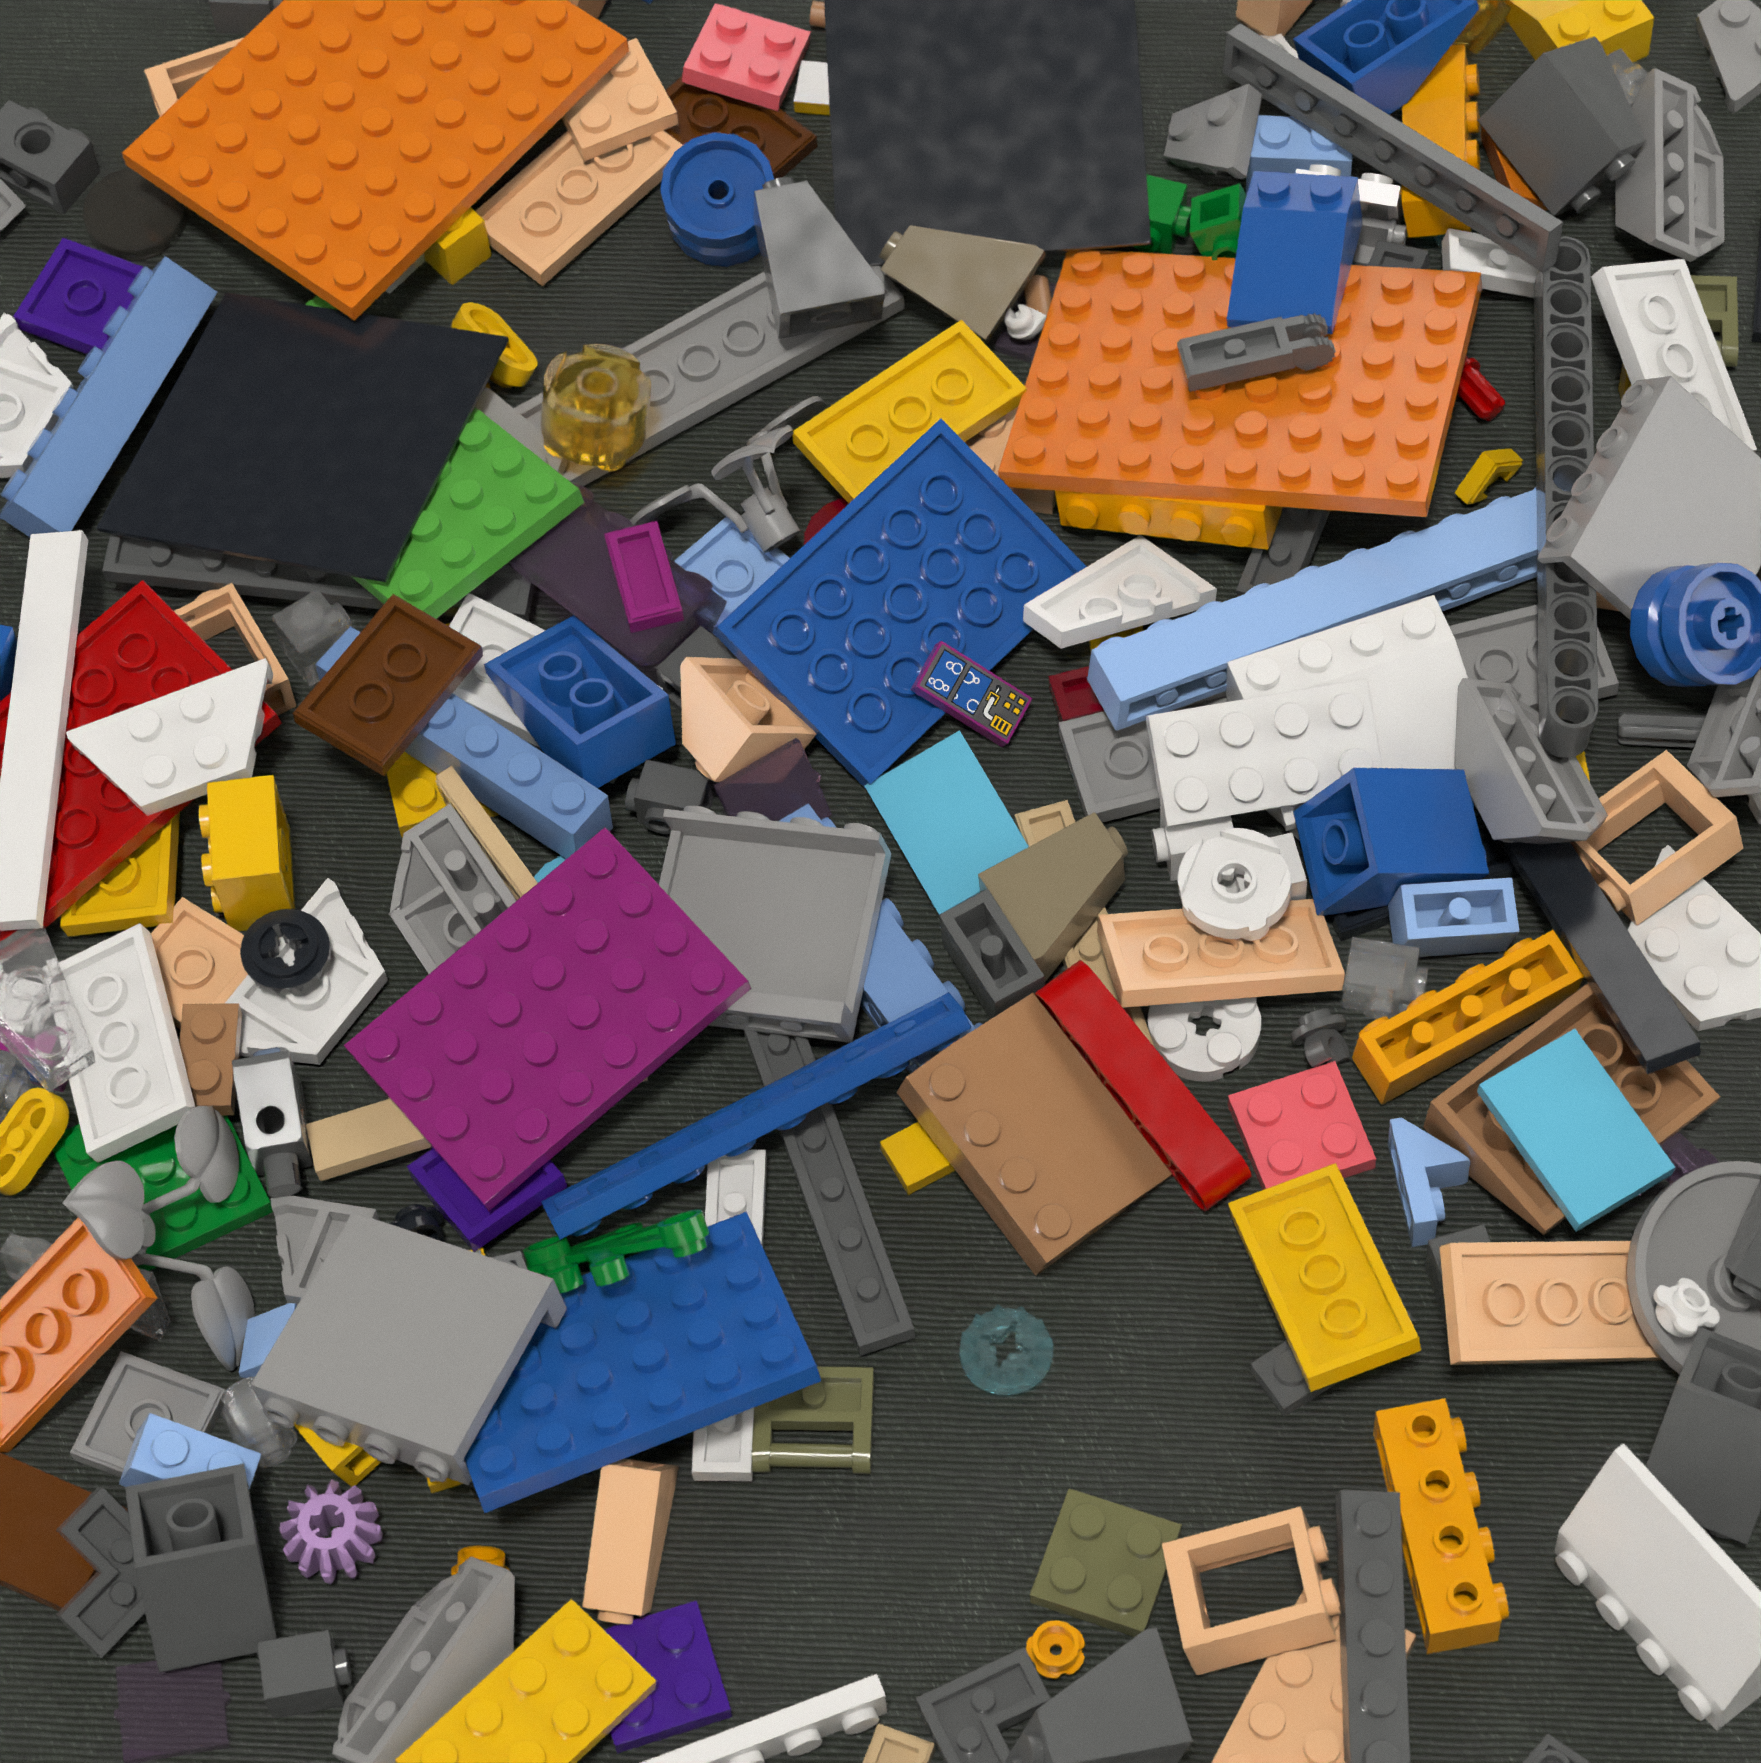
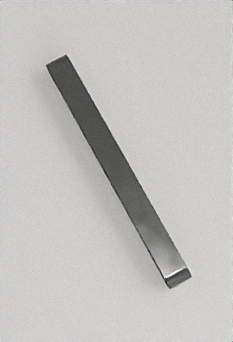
M1567 236L1560 237L1556 263L1544 272L1538 270L1534 284L1537 557L1547 541L1546 534L1549 527L1561 516L1572 496L1571 489L1573 484L1587 470L1594 457L1590 254L1582 242ZM1537 560L1539 737L1541 744L1551 754L1563 758L1575 757L1581 754L1588 746L1598 713L1596 590L1564 562L1542 564ZM1562 626L1570 627V628H1572V630H1571V629H1566V628H1564V627H1562ZM1562 672L1569 673L1573 677L1564 675ZM1563 719L1570 720L1575 724L1566 723Z

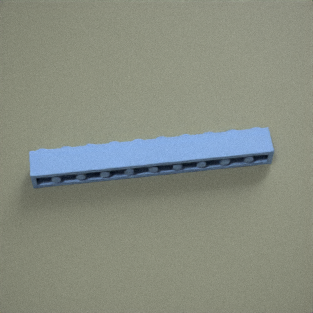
M1536 487L1531 491L1512 498L1509 496L1499 497L1490 502L1486 507L1465 515L1460 513L1450 515L1439 524L1421 531L1403 532L1394 537L1390 542L1374 548L1353 550L1342 559L1327 565L1306 567L1297 572L1293 577L1271 585L1268 583L1256 585L1244 595L1224 602H1209L1200 607L1196 612L1175 620H1159L1149 626L1147 630L1128 637H1112L1107 639L1091 651L1087 680L1114 729L1118 731L1145 721V716L1170 712L1226 691L1227 662L1432 595H1435L1441 610L1445 611L1537 577Z

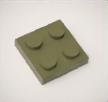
M1069 1488L1032 1587L1030 1603L1136 1637L1148 1629L1168 1573L1162 1543L1180 1539L1182 1524Z

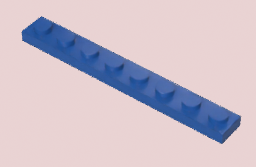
M948 992L541 1201L559 1239L570 1234L572 1236L584 1235L595 1229L601 1223V1218L621 1208L629 1210L643 1205L653 1196L654 1191L671 1182L683 1183L697 1177L704 1170V1165L724 1155L733 1157L746 1152L755 1144L757 1138L774 1129L787 1130L798 1125L806 1118L807 1112L825 1103L837 1104L849 1099L857 1092L858 1086L877 1076L886 1078L901 1072L908 1066L909 1060L928 1050L936 1052L947 1048L959 1040L961 1033L972 1027L963 1008Z

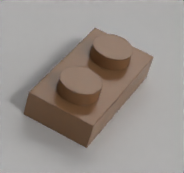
M239 1003L183 1004L179 1045L195 1107L213 1106L221 1115H234L236 1086L231 1060L239 1059L242 1011Z

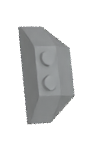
M1654 68L1648 72L1631 107L1646 142L1632 155L1636 160L1634 165L1623 175L1615 179L1616 226L1650 245L1692 262L1725 242L1723 155L1710 122L1697 104L1701 99L1696 87Z
M1761 668L1753 677L1736 685L1717 686L1687 764L1691 773L1707 788L1713 797L1761 793Z
M1462 678L1458 685L1454 765L1456 769H1464L1470 796L1493 840H1501L1507 843L1523 842L1533 844L1586 841L1603 825L1608 815L1576 756L1563 758L1551 754L1544 748L1539 737V712L1519 700L1521 694L1510 683Z
M451 803L403 833L402 854L396 873L389 913L428 974L516 902V899Z
M469 1557L459 1566L458 1573L442 1580L411 1607L344 1702L338 1726V1740L334 1743L332 1754L338 1760L345 1763H395V1760L514 1652L515 1576L508 1569Z

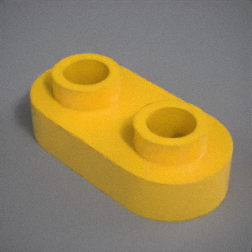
M464 303L452 321L451 328L507 336L509 339L489 379L505 388L526 385L537 367L535 355L496 312L478 303Z
M44 1088L29 1089L17 1099L1 1122L0 1194L9 1196L22 1191L30 1183L65 1132L69 1120V1109L62 1097Z

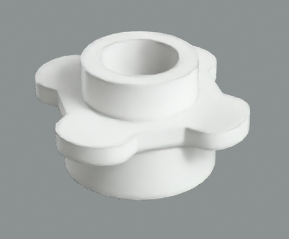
M1688 1278L1679 1279L1676 1285L1672 1287L1660 1285L1654 1291V1300L1657 1303L1655 1309L1656 1317L1669 1333L1677 1337H1692L1701 1326L1705 1325L1712 1328L1720 1320L1716 1308L1710 1306L1707 1294L1694 1281Z

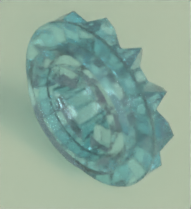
M997 1304L992 1311L983 1315L975 1314L972 1323L965 1332H962L960 1360L964 1372L976 1386L989 1393L1015 1395L1028 1391L1045 1377L1051 1366L1053 1358L1052 1338L1045 1328L1042 1318L1037 1319L1030 1315L1023 1306L1011 1309L1003 1308ZM1011 1332H1015L1016 1348L1022 1352L1020 1354L1010 1353L1006 1360L1002 1361L1000 1368H998L997 1348L990 1344L993 1342L1003 1343L1006 1336H1010Z

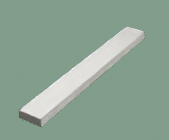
M82 530L30 535L0 777V931L43 928L88 539Z

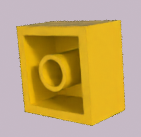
M274 775L207 783L208 804L199 805V822L202 837L208 838L209 853L202 854L201 863L205 886L211 887L214 912H223L227 925L240 932L247 931L257 919L265 914L281 909H295L290 827Z

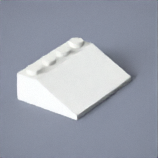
M1435 595L1229 661L1227 662L1226 696L1228 701H1235L1368 678L1383 768L1456 769L1454 762L1458 685L1462 678H1468L1456 640ZM1304 803L1276 807L1286 831L1297 828L1293 811Z
M1623 1443L1613 1451L1560 1528L1554 1551L1557 1555L1555 1557L1556 1563L1569 1581L1577 1586L1583 1583L1597 1599V1609L1610 1626L1616 1630L1624 1628L1638 1644L1637 1652L1646 1666L1657 1675L1665 1673L1680 1690L1678 1691V1697L1686 1710L1699 1721L1706 1719L1718 1731L1761 1696V1591Z

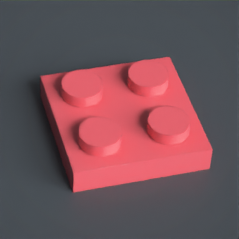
M715 3L683 66L682 82L779 111L801 61L809 48L811 32Z
M1335 1061L1228 1095V1108L1262 1190L1334 1163L1337 1164L1343 1178L1374 1169L1376 1166L1375 1154Z

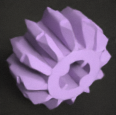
M331 1479L327 1485L326 1493L318 1495L317 1490L313 1486L307 1485L305 1494L308 1502L303 1504L297 1501H289L287 1510L293 1519L282 1522L280 1525L281 1536L288 1541L283 1548L288 1561H299L298 1568L300 1573L307 1579L320 1570L323 1581L331 1585L336 1577L337 1570L344 1569L345 1574L349 1578L355 1579L357 1569L354 1562L359 1560L373 1563L375 1553L370 1544L380 1542L383 1533L380 1525L374 1523L379 1516L373 1502L363 1503L362 1491L355 1485L342 1494L339 1483ZM333 1526H340V1527H337V1528H334V1529H333V1531H332V1537H330V1538H323V1537L329 1535L330 1530H331V1527H333Z

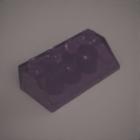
M577 483L573 484L579 488L584 503L507 563L641 667L662 663L700 626L709 633H712L727 604L724 598L712 590L713 585L707 578L698 573L686 571L672 560L673 554L665 548L683 610L684 620L630 633L606 547L604 533L633 527V524L624 516L604 509L594 501V494L590 490Z

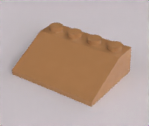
M1589 983L1430 1102L1423 1126L1430 1135L1467 1156L1470 1160L1468 1176L1543 1235L1566 1217L1477 1093L1480 1083L1575 1028L1659 1145H1662L1713 1106L1720 1098L1716 1091L1687 1060L1647 1075Z
M1034 993L1028 995L931 1058L905 1077L897 1091V1094L1035 1276L1172 1175Z

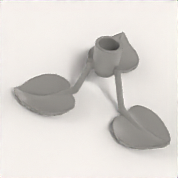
M813 396L793 405L751 437L746 443L747 446L730 453L713 467L711 474L715 480L723 479L739 468H743L755 494L741 503L745 511L742 516L706 486L697 483L692 486H683L650 502L632 517L625 528L649 523L657 516L683 502L703 498L733 521L740 533L749 529L763 553H767L789 541L801 530L787 509L789 505L782 495L770 453H774L775 448L786 442L793 435V429L800 427L827 409L824 400L819 396ZM759 457L762 459L770 490L768 487L763 488L753 468V461Z
M197 1106L184 1113L175 1133V1148L178 1161L183 1171L190 1176L185 1185L143 1204L144 1188L138 1174L129 1164L123 1161H113L105 1163L88 1173L74 1187L63 1204L82 1220L96 1242L111 1257L118 1260L131 1258L136 1266L145 1264L195 1274L202 1280L194 1285L191 1292L194 1317L208 1345L220 1363L229 1372L234 1371L240 1365L248 1319L253 1318L255 1315L253 1299L243 1278L236 1270L227 1266L218 1268L213 1274L210 1267L206 1265L146 1254L147 1247L154 1243L156 1235L154 1222L148 1214L194 1193L198 1188H200L204 1197L210 1203L221 1202L231 1194L236 1185L239 1172V1156L234 1136L222 1115L213 1106Z

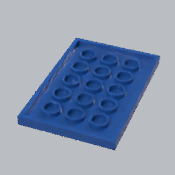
M939 419L715 628L713 634L778 700L783 702L816 732L815 738L865 788V785H871L946 714L945 711L910 690L935 644L943 641L991 671L1034 630L1023 621L1024 604L1087 566L942 419Z
M747 1211L708 1226L709 1234L705 1237L707 1247L699 1252L675 1258L672 1249H666L665 1247L646 1250L624 1259L629 1271V1276L609 1285L596 1286L592 1273L589 1272L582 1275L584 1283L581 1286L560 1293L567 1309L559 1324L555 1328L539 1323L464 1457L484 1513L821 1381L817 1365Z

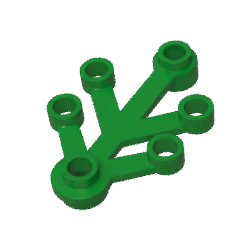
M696 1209L674 1215L645 1228L641 1222L629 1224L574 1246L569 1245L567 1236L559 1239L558 1236H553L527 1246L523 1249V1253L526 1259L525 1264L529 1271L553 1278L559 1293H564L584 1283L578 1266L580 1262H587L589 1264L596 1286H605L629 1276V1271L623 1257L624 1254L665 1247L666 1249H672L675 1258L688 1256L707 1247L705 1237L709 1234V1230L702 1210Z

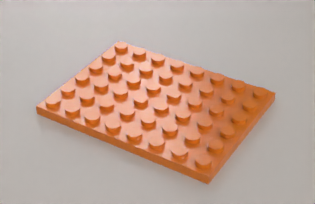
M284 0L125 149L122 154L126 166L355 321L629 52L628 41L626 37L568 0Z
M1091 249L1067 251L1026 380L1025 387L1027 392L1021 396L998 469L999 478L1008 487L1427 517L1482 291L1481 272L1351 265L1333 334L1325 335L1329 340H1332L1336 351L1332 362L1330 361L1327 363L1328 365L1317 366L1315 369L1306 371L1295 366L1293 369L1189 392L1178 355L1177 342H1179V339L1232 328L1227 325V314L1236 258L1217 257V260L1212 261V257Z

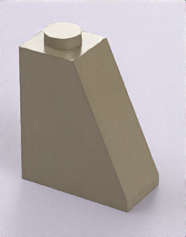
M909 225L903 235L895 231L879 255V258L885 261L880 269L885 276L957 323L962 320L987 344L1004 320L1007 310L1010 307L1012 308L1046 257L1045 251L1036 245Z
M1093 812L978 874L980 892L986 889L990 891L1043 973L1045 981L1125 881L1123 858L1128 856V850L1116 828L1111 826L1106 829L1097 814Z

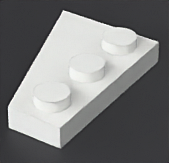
M1139 535L1024 604L1023 621L1059 648H1065L1162 619L1196 611L1203 605L1216 601L1217 588Z

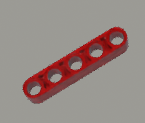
M1082 960L1077 961L1034 993L1165 1164L1173 1178L1201 1210L1207 1211L1252 1177L1248 1165L1237 1149Z

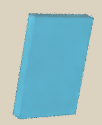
M960 730L880 776L871 785H865L866 790L939 915L980 893L979 873L1029 847Z
M1575 1028L1480 1083L1477 1093L1576 1232L1671 1176L1675 1170L1671 1160Z

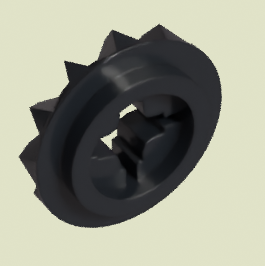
M281 909L263 915L248 928L242 939L240 956L244 970L257 987L261 985L269 987L278 995L282 989L296 988L302 992L304 985L314 977L321 979L323 967L327 960H331L330 941L325 927L311 914L301 910ZM279 937H283L284 942L288 943L291 949H297L294 951L295 960L292 966L284 963L281 957H276L279 955Z

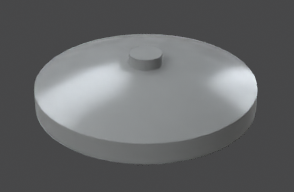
M1745 1161L1720 1162L1688 1173L1671 1183L1652 1200L1635 1228L1627 1262V1284L1632 1308L1638 1324L1650 1345L1678 1374H1681L1698 1331L1689 1338H1681L1669 1333L1656 1317L1655 1309L1657 1303L1654 1300V1291L1660 1285L1666 1287L1675 1286L1681 1278H1688L1694 1281L1707 1294L1710 1306L1716 1308L1719 1313L1720 1320L1715 1327L1711 1328L1704 1325L1701 1328L1761 1350V1300L1734 1286L1733 1282L1737 1275L1733 1274L1724 1264V1260L1761 1179V1164Z

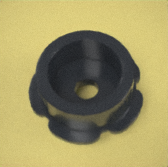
M420 1204L406 1206L397 1213L395 1220L390 1223L391 1225L439 1241L443 1240V1232L440 1226L443 1217L440 1211L433 1207L426 1208Z

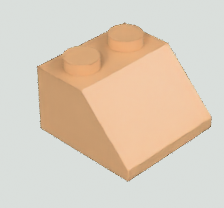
M686 657L681 663L682 744L696 759L695 765L705 777L715 782H780L815 737L816 732L783 702L778 700L739 659Z

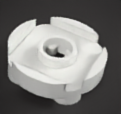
M1230 828L1220 831L1219 837L1211 838L1203 843L1202 838L1189 848L1179 867L1178 890L1184 916L1189 922L1216 937L1225 939L1243 938L1254 941L1264 937L1269 931V927L1278 922L1285 913L1291 899L1292 880L1289 866H1287L1286 860L1281 856L1280 849L1273 840L1253 830ZM1235 874H1242L1244 876V885L1248 887L1244 891L1228 893L1226 892V887L1219 884L1222 879L1231 881Z
M1257 997L1150 1005L1148 1030L1154 1047L1176 1075L1188 1080L1209 1082L1223 1078V1073L1232 1071L1237 1066H1239L1240 1070L1251 1061L1260 1042L1261 1014L1256 1003ZM1201 1016H1210L1213 1018V1022L1220 1024V1028L1209 1029L1206 1036L1196 1034V1025L1191 1023V1021Z

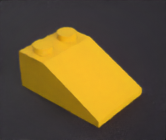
M1492 0L1535 61L1545 52L1591 37H1596L1601 43L1614 71L1649 56L1654 16L1642 0Z

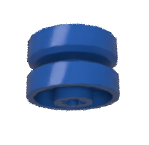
M710 133L692 138L677 149L663 170L660 191L672 238L686 255L703 264L731 266L749 261L760 252L753 219L754 191L763 189L762 185L773 180L774 176L769 160L755 144L734 134Z
M1733 563L1671 566L1652 574L1638 590L1631 610L1630 637L1637 659L1651 677L1667 686L1736 685L1753 677L1761 668V581L1753 572L1739 564Z

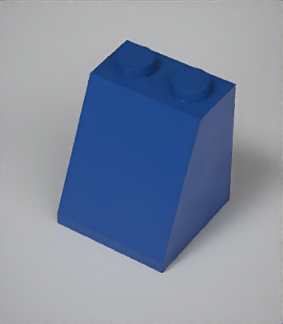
M1352 768L1293 811L1317 915H1332L1388 906L1400 885L1480 880L1489 874L1486 851L1482 845L1474 812V802L1470 796L1464 769Z

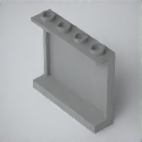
M1671 376L1636 380L1623 395L1621 400L1622 407L1611 427L1599 438L1596 445L1597 452L1587 470L1573 484L1571 489L1572 496L1561 516L1549 527L1546 534L1547 541L1537 557V560L1542 564L1564 562L1629 620H1631V610L1638 590L1652 574L1671 566L1733 563L1739 564L1757 574L1761 567V457Z
M686 806L683 811L664 809L663 818L670 827L671 833L659 885L744 975L752 988L710 1023L709 1026L851 1043L853 1041L891 858V852L881 833L870 826L859 823H849L844 828L825 827L816 820L804 817L792 818L789 823L771 821L762 814L749 811L739 812L734 817L716 815L714 811L701 806Z
M352 1212L256 1374L251 1386L263 1405L262 1411L264 1415L280 1426L293 1428L297 1424L312 1429L320 1438L331 1444L342 1446L345 1442L360 1446L369 1455L381 1462L393 1464L395 1460H399L413 1465L421 1474L432 1480L444 1482L446 1478H450L469 1485L471 1476L463 1460L539 1323L556 1328L567 1308L553 1278Z

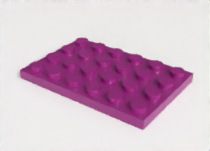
M604 827L344 1046L485 1208L490 1211L752 988L744 975Z

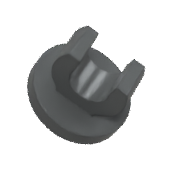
M1324 1008L1310 1012L1297 1020L1299 1027L1291 1033V1038L1295 1045L1304 1044L1306 1058L1312 1067H1317L1326 1061L1327 1063L1335 1061L1338 1064L1350 1057L1348 1046L1344 1038L1338 1033L1347 1026L1344 1015H1331L1330 1009Z

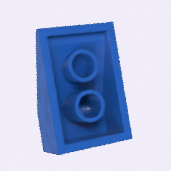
M1351 0L1295 37L1293 41L1299 60L1390 115L1410 100L1479 10L1477 0Z
M1253 172L1241 218L1227 314L1228 327H1237L1281 316L1282 319L1299 315L1307 316L1308 313H1316V315L1321 314V317L1325 318L1328 326L1327 333L1333 334L1363 225L1358 177Z
M574 615L484 664L485 672L542 751L596 788L601 787L676 744L669 695Z

